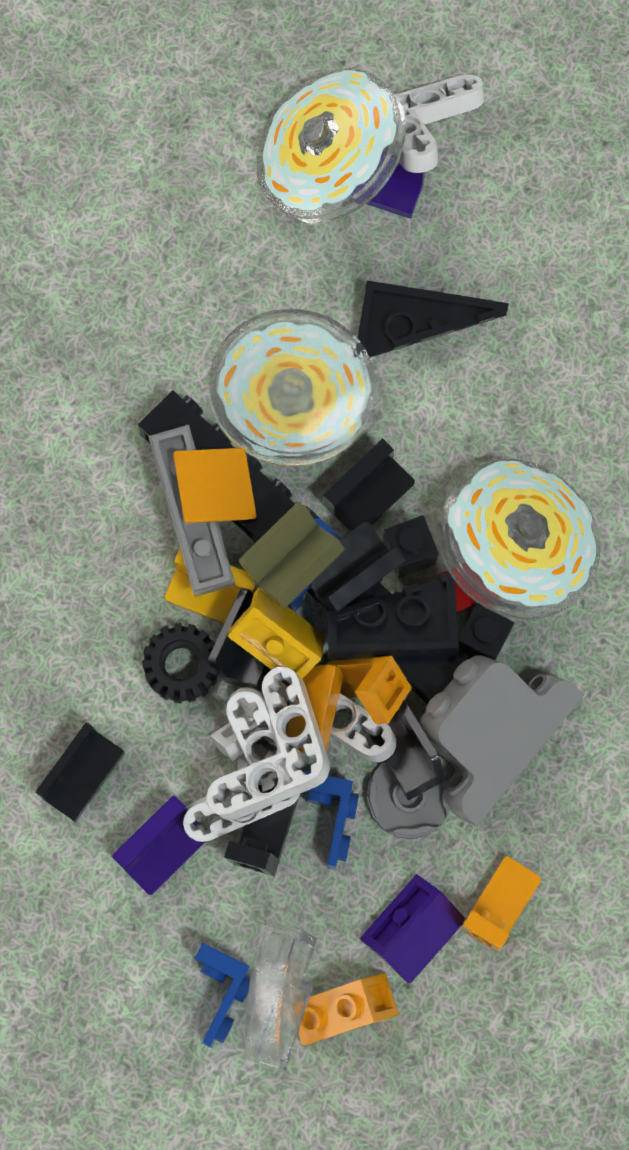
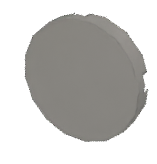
M383 762L375 770L368 783L367 804L372 818L383 831L397 838L417 839L431 834L443 824L450 810L444 796L442 798L444 787L449 780L447 774L444 772L446 781L408 801L386 763Z

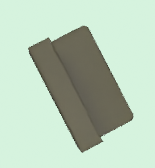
M297 502L239 559V563L257 588L285 609L345 549L336 537L316 523L306 506Z

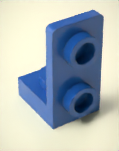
M303 771L306 775H309L311 773ZM328 776L319 786L302 792V794H307L306 802L322 806H331L332 800L340 801L327 864L328 869L336 870L337 861L346 862L351 836L343 835L346 818L355 819L359 794L351 792L353 781Z
M202 943L194 958L203 964L200 972L220 983L224 982L226 976L233 979L202 1044L212 1048L216 1040L224 1043L235 1020L229 1017L228 1014L235 1000L241 1003L244 1002L254 979L248 976L251 969L250 966Z

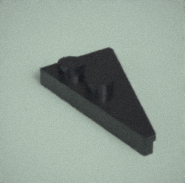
M367 280L354 358H360L361 355L362 360L505 317L509 303Z

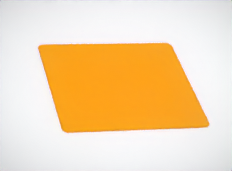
M244 448L175 451L173 453L185 523L256 519V509Z

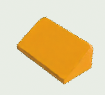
M330 664L314 666L302 679L308 692L326 753L344 676L337 665ZM297 716L290 719L287 730L288 737L293 738L302 734L306 726L304 717ZM304 747L297 749L300 752H305Z

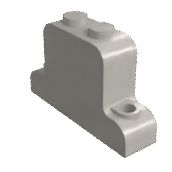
M474 656L457 667L452 681L441 693L436 694L428 702L426 712L420 720V726L434 748L454 767V773L444 787L442 798L444 796L446 804L456 816L476 827L481 823L584 696L572 682L550 674L541 673L526 684L507 664L485 656Z

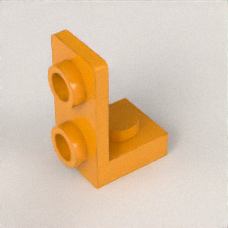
M392 656L329 661L327 664L337 665L344 674L340 693L347 698L358 697L375 724H388L412 689Z
M506 856L460 929L493 951L498 952L510 935V930L540 884L541 877L514 859Z
M386 973L363 978L299 1000L290 1005L301 1044L304 1046L399 1015Z

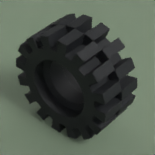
M175 623L173 628L168 629L165 626L160 629L161 633L159 635L153 634L149 639V646H145L143 652L144 660H142L146 679L153 691L157 692L165 700L170 699L174 703L182 704V701H189L191 703L196 701V698L201 695L202 697L209 693L208 690L215 686L218 676L217 671L208 662L209 655L215 645L214 641L209 638L208 633L203 629L202 631L197 630L195 625L189 624L188 627H184L182 623ZM185 648L191 650L198 658L197 670L189 678L176 679L166 671V659L176 649Z

